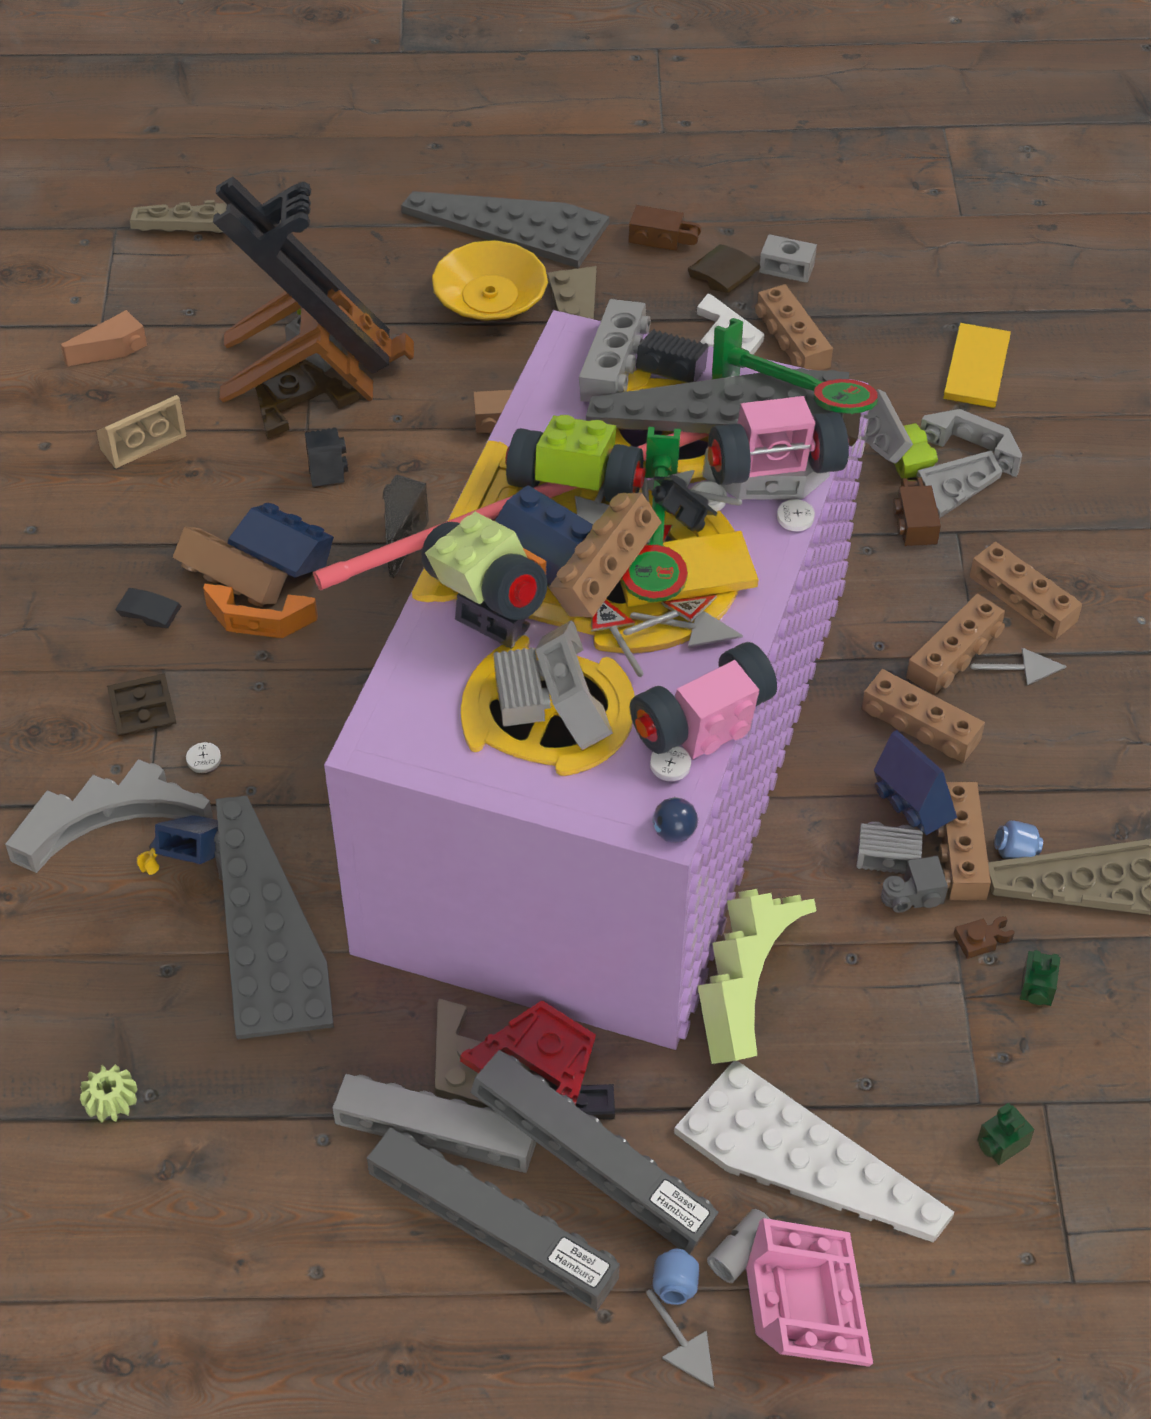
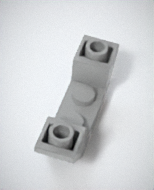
M961 409L924 415L922 418L920 429L926 432L928 442L944 447L950 436L955 435L994 451V456L1002 471L1017 477L1022 453L1009 428Z
M706 449L702 471L703 477L716 483L708 462V449ZM808 461L806 471L749 477L743 483L721 486L724 487L726 492L737 499H803L829 478L830 472L816 473L812 470Z
M569 621L544 635L535 651L553 705L579 747L584 750L613 734L603 705L589 693L576 655L584 649L574 622Z

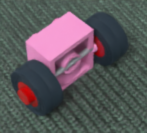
M804 396L741 403L737 424L718 425L711 428L707 455L716 483L719 485H729L746 482L749 477L806 471L808 461L812 470L816 473L841 471L845 469L848 462L849 441L844 420L839 413L829 412L812 415Z
M744 642L725 651L719 658V668L677 688L675 697L663 686H654L634 696L630 701V715L643 743L656 754L665 753L674 747L682 745L690 757L695 759L703 754H712L722 744L732 739L739 740L750 731L755 707L773 698L777 692L775 671L762 649L752 642Z

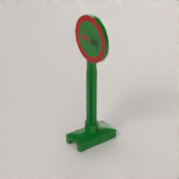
M732 318L729 321V327H714L712 379L739 376L740 368L747 367L806 390H813L814 401L818 406L829 411L854 414L871 410L877 405L878 392L864 382L849 379L820 381L805 373L750 354L748 350L742 348V320Z
M648 427L645 478L653 479L655 476L667 477L677 474L681 429L674 428V436L654 435L655 427ZM654 480V488H655L656 486H658V485H660V484ZM653 497L652 508L661 520V524L651 536L649 545L643 547L621 579L627 591L636 598L648 602H661L677 596L684 589L688 572L686 563L680 554L669 547L663 546L665 509L654 502Z

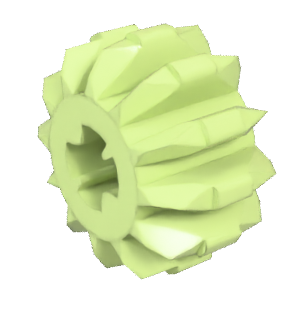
M116 1064L110 1070H106L101 1065L100 1073L98 1074L89 1071V1081L81 1082V1104L85 1107L90 1117L97 1115L98 1120L102 1123L108 1116H111V1119L116 1122L117 1114L129 1115V1106L136 1105L137 1098L135 1093L138 1090L136 1082L133 1081L127 1069L120 1072Z

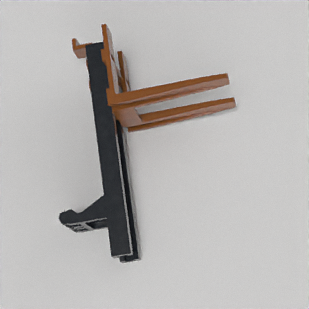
M234 176L216 186V194L227 204L226 212L221 215L219 213L214 215L213 223L285 290V292L228 329L224 333L223 345L226 348H230L301 309L300 333L220 386L219 399L224 403L242 395L317 353L368 401L373 400V380L358 367L359 362L374 374L388 366L389 362L391 363L403 355L412 360L414 358V341L405 332L390 339V329L292 234V232L301 233L310 225L308 216L311 210V201L309 199L311 194L310 184L306 182L294 184L263 204ZM330 334L347 349V356L329 339Z

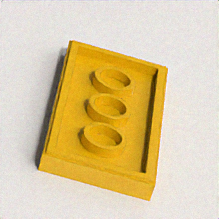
M960 323L943 399L995 408L1011 331Z
M742 531L663 542V546L669 547L680 554L686 563L688 572L684 589L677 596L667 601L758 587L759 579ZM620 579L628 607L656 603L636 598L627 591L622 584V579Z

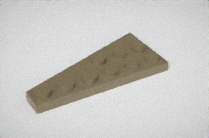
M1151 839L988 862L992 895L1151 915Z

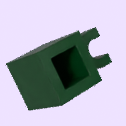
M1034 950V952L1028 951L1023 969L1019 1000L1029 1001L1035 1005H1052L1057 990L1061 958L1058 954H1043L1038 950Z
M1007 1103L998 1109L996 1116L981 1125L977 1141L982 1152L987 1157H992L998 1165H1001L1030 1145L1035 1129L1013 1104Z

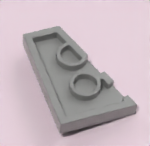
M877 389V405L869 410L867 415H864V418L868 419V426L865 436H861V440H865L872 449L888 461L896 464L913 443L887 394Z
M987 451L918 470L916 477L922 478L923 486L932 485L940 519L998 480L1003 471L992 451Z

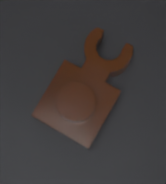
M998 917L991 925H987L983 918L955 927L954 936L967 959L996 950L997 942L1009 943L1013 940L1014 930L1004 932L999 929L1006 927L1007 917Z

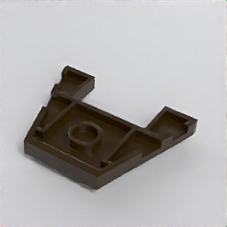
M306 359L255 387L268 439L289 430V423L280 411L287 410L294 405L323 393L328 395L338 409L359 400V393L356 389L346 388L341 380L336 377H328L324 374L323 369Z

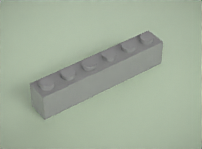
M346 1074L333 1105L334 1120L337 1125L379 1136H384L391 1127L399 1133L407 1132L423 1147L433 1148L437 1151L527 1173L536 1145V1141L490 1107L479 1108L468 1105L459 1099L447 1100L436 1097L427 1091L416 1092L408 1090L396 1083L384 1084L376 1082L365 1075L353 1076Z

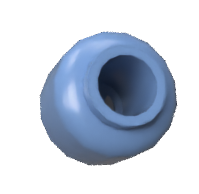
M1008 821L1004 826L998 828L994 845L1001 857L1007 860L1033 857L1041 853L1043 839L1039 836L1036 826L1019 821Z
M672 1249L658 1256L654 1263L652 1282L653 1290L664 1302L673 1305L683 1304L694 1297L698 1290L699 1263L696 1259L682 1249Z

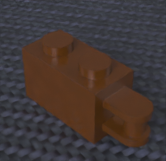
M636 205L629 223V243L677 251L679 243L686 245L697 244L702 228L697 223L684 221L683 212Z
M917 477L916 480L902 478L898 498L893 499L894 515L899 517L897 520L898 535L903 536L905 546L938 544L941 524L932 485L923 486L921 477Z

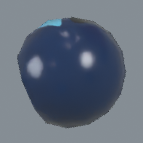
M673 797L664 799L656 807L652 822L657 835L665 841L677 843L686 841L694 834L698 826V815L694 806L686 799Z

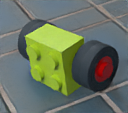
M553 415L544 433L523 428L517 429L514 432L505 457L507 482L515 487L524 488L529 485L533 488L538 486L540 481L599 491L605 479V500L610 502L620 493H639V489L643 487L645 479L643 450L639 447L615 445L616 425L606 424L601 420L586 421L574 419L570 415Z

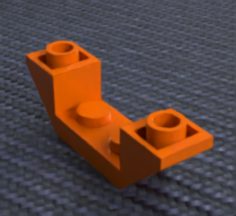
M204 584L203 587L206 606L225 630L229 632L284 638L317 621L318 618L316 598L288 594L283 610L275 611L272 609L235 605L232 587Z

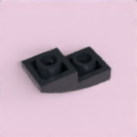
M128 588L115 610L121 617L142 619L147 626L169 628L181 605L179 602L156 593Z

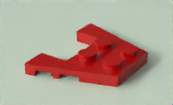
M540 1001L509 1021L508 1026L494 1035L486 1036L485 1041L479 1045L465 1050L460 1055V1062L479 1074L498 1050L515 1057L520 1063L558 1086L559 1088L556 1092L569 1097L576 1105L596 1034L546 1002Z

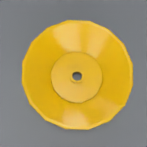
M496 240L472 242L453 249L438 262L432 275L434 294L446 308L463 317L484 321L508 319L528 311L542 299L548 284L546 268L534 253L517 244Z

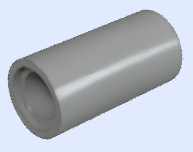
M752 1209L732 1230L731 1235H728L707 1258L710 1268L724 1281L733 1283L746 1269L759 1222L763 1218L770 1219L762 1211Z

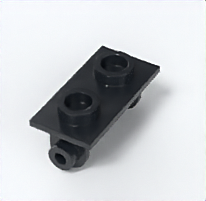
M670 475L669 477L655 476L653 478L660 484L652 492L654 502L675 515L678 507H680L675 518L690 531H701L705 526L704 519L706 515L717 516L718 513L708 505L709 501L704 496L690 491L686 487V481L675 475Z

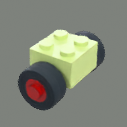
M477 512L465 517L461 523L445 522L438 525L429 533L423 544L422 563L425 570L432 577L478 604L485 601L489 608L508 619L520 620L529 617L540 607L547 591L546 574L539 564L527 558L515 531Z

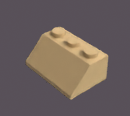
M178 395L96 431L100 450L115 469L186 437Z

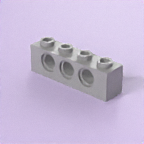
M609 300L579 375L581 401L590 402L593 396L627 391L629 373L633 374L635 370L638 345L643 341L644 334H648L650 330L651 318L646 316L645 303Z

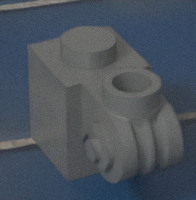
M938 856L908 860L904 876L905 882L898 876H890L884 880L881 901L887 907L893 908L895 912H905L911 906L914 908H933L945 902L948 885Z

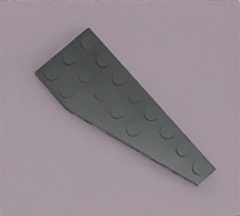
M412 191L401 205L403 214L489 241L496 240L517 244L537 256L576 268L580 267L609 225V216L561 202Z
M794 369L820 381L849 379V372ZM753 373L593 396L590 399L586 413V421L601 420L606 424L616 425V428L648 430V427H655L654 430L674 431L675 428L681 429L683 432L709 434L714 426L737 424L741 403L804 396L812 415L833 411L818 406L814 401L813 390H806L763 373ZM839 413L844 419V413Z
M247 795L216 799L237 1040L333 1028L334 1022L327 961Z

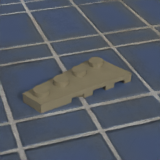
M205 200L204 205L191 206L189 202L179 203L174 208H168L166 204L134 207L130 218L131 229H140L142 231L155 229L168 232L188 230L190 232L213 231L221 233L222 231L213 223V218L217 213L221 215L226 212L227 204H215L214 200Z
M597 266L548 272V283L556 311L594 319Z

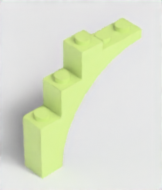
M757 889L738 892L739 899L727 901L732 933L724 934V941L712 943L718 975L710 976L711 983L698 985L712 1064L757 1056L754 1030L755 1000L758 981L765 959L775 940L788 925L801 916L816 911L814 899L801 901V895L782 898L783 904H781L780 898L772 899L771 893L758 895Z

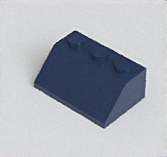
M529 485L506 501L495 522L515 531L523 548L546 561L547 587L551 585L557 577V572L566 565L575 553L577 545L583 542L593 526L592 523Z
M264 503L248 511L228 538L227 544L293 577H298L326 567L334 536L324 532V529L320 526L309 525L303 522L302 518L297 515L287 514L279 510V507L275 504Z
M898 730L892 732L874 768L877 782L874 784L876 791L882 799L887 798L897 813L902 812L913 828L917 826L925 835H928L957 818L944 772Z

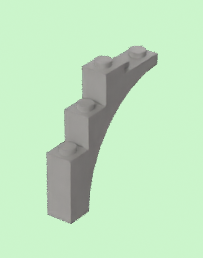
M138 759L119 785L111 779H102L92 775L73 801L66 795H57L47 790L5 845L11 862L37 873L55 853L68 843L102 826L118 821L144 817L178 819L197 815L213 819L210 800L205 796L186 791L173 782L167 783L165 772L160 766Z

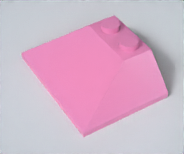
M766 1218L760 1220L746 1267L756 1335L779 1354L871 1366L873 1359L850 1232Z

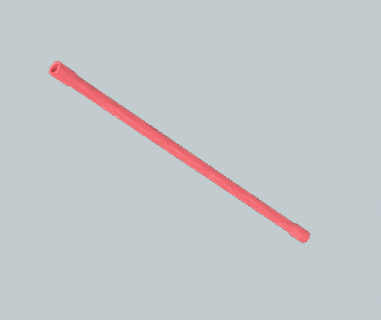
M681 431L679 447L705 438L709 434ZM647 443L638 446L643 450L644 461H646ZM546 482L533 488L545 496L553 498L578 487ZM512 496L447 522L461 523L465 517L474 512L494 521L506 501ZM438 525L347 561H340L314 571L313 576L317 587L320 590H324L344 582L352 576L421 550L429 533Z

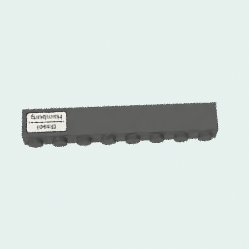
M498 1050L475 1077L470 1093L679 1249L685 1250L690 1255L712 1226L719 1212L714 1209L710 1201L695 1195L686 1188L679 1178L668 1175L658 1167L652 1158L641 1155L634 1150L625 1138L611 1133L603 1127L601 1121L595 1116L587 1115L576 1107L572 1099L565 1095H560L549 1087L542 1077L533 1075L523 1068L515 1057L506 1055Z
M390 1127L367 1157L370 1175L595 1311H598L619 1280L620 1263L617 1262L612 1254L605 1250L598 1251L589 1246L587 1241L579 1234H569L562 1230L553 1219L545 1215H537L523 1201L517 1198L510 1199L502 1194L500 1189L493 1183L488 1181L483 1183L473 1177L466 1167L451 1164L445 1160L439 1151L433 1148L426 1149L418 1144L415 1138L407 1132L399 1133Z

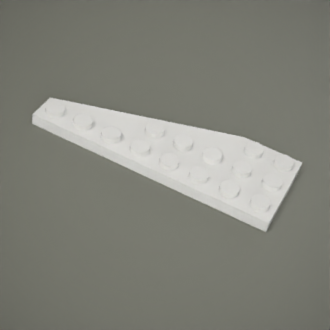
M733 1061L675 1126V1135L729 1173L738 1176L741 1173L756 1178L758 1183L767 1186L773 1184L791 1190L790 1194L840 1211L842 1208L860 1214V1218L869 1221L876 1219L891 1224L895 1230L933 1243L954 1215V1211L738 1061Z

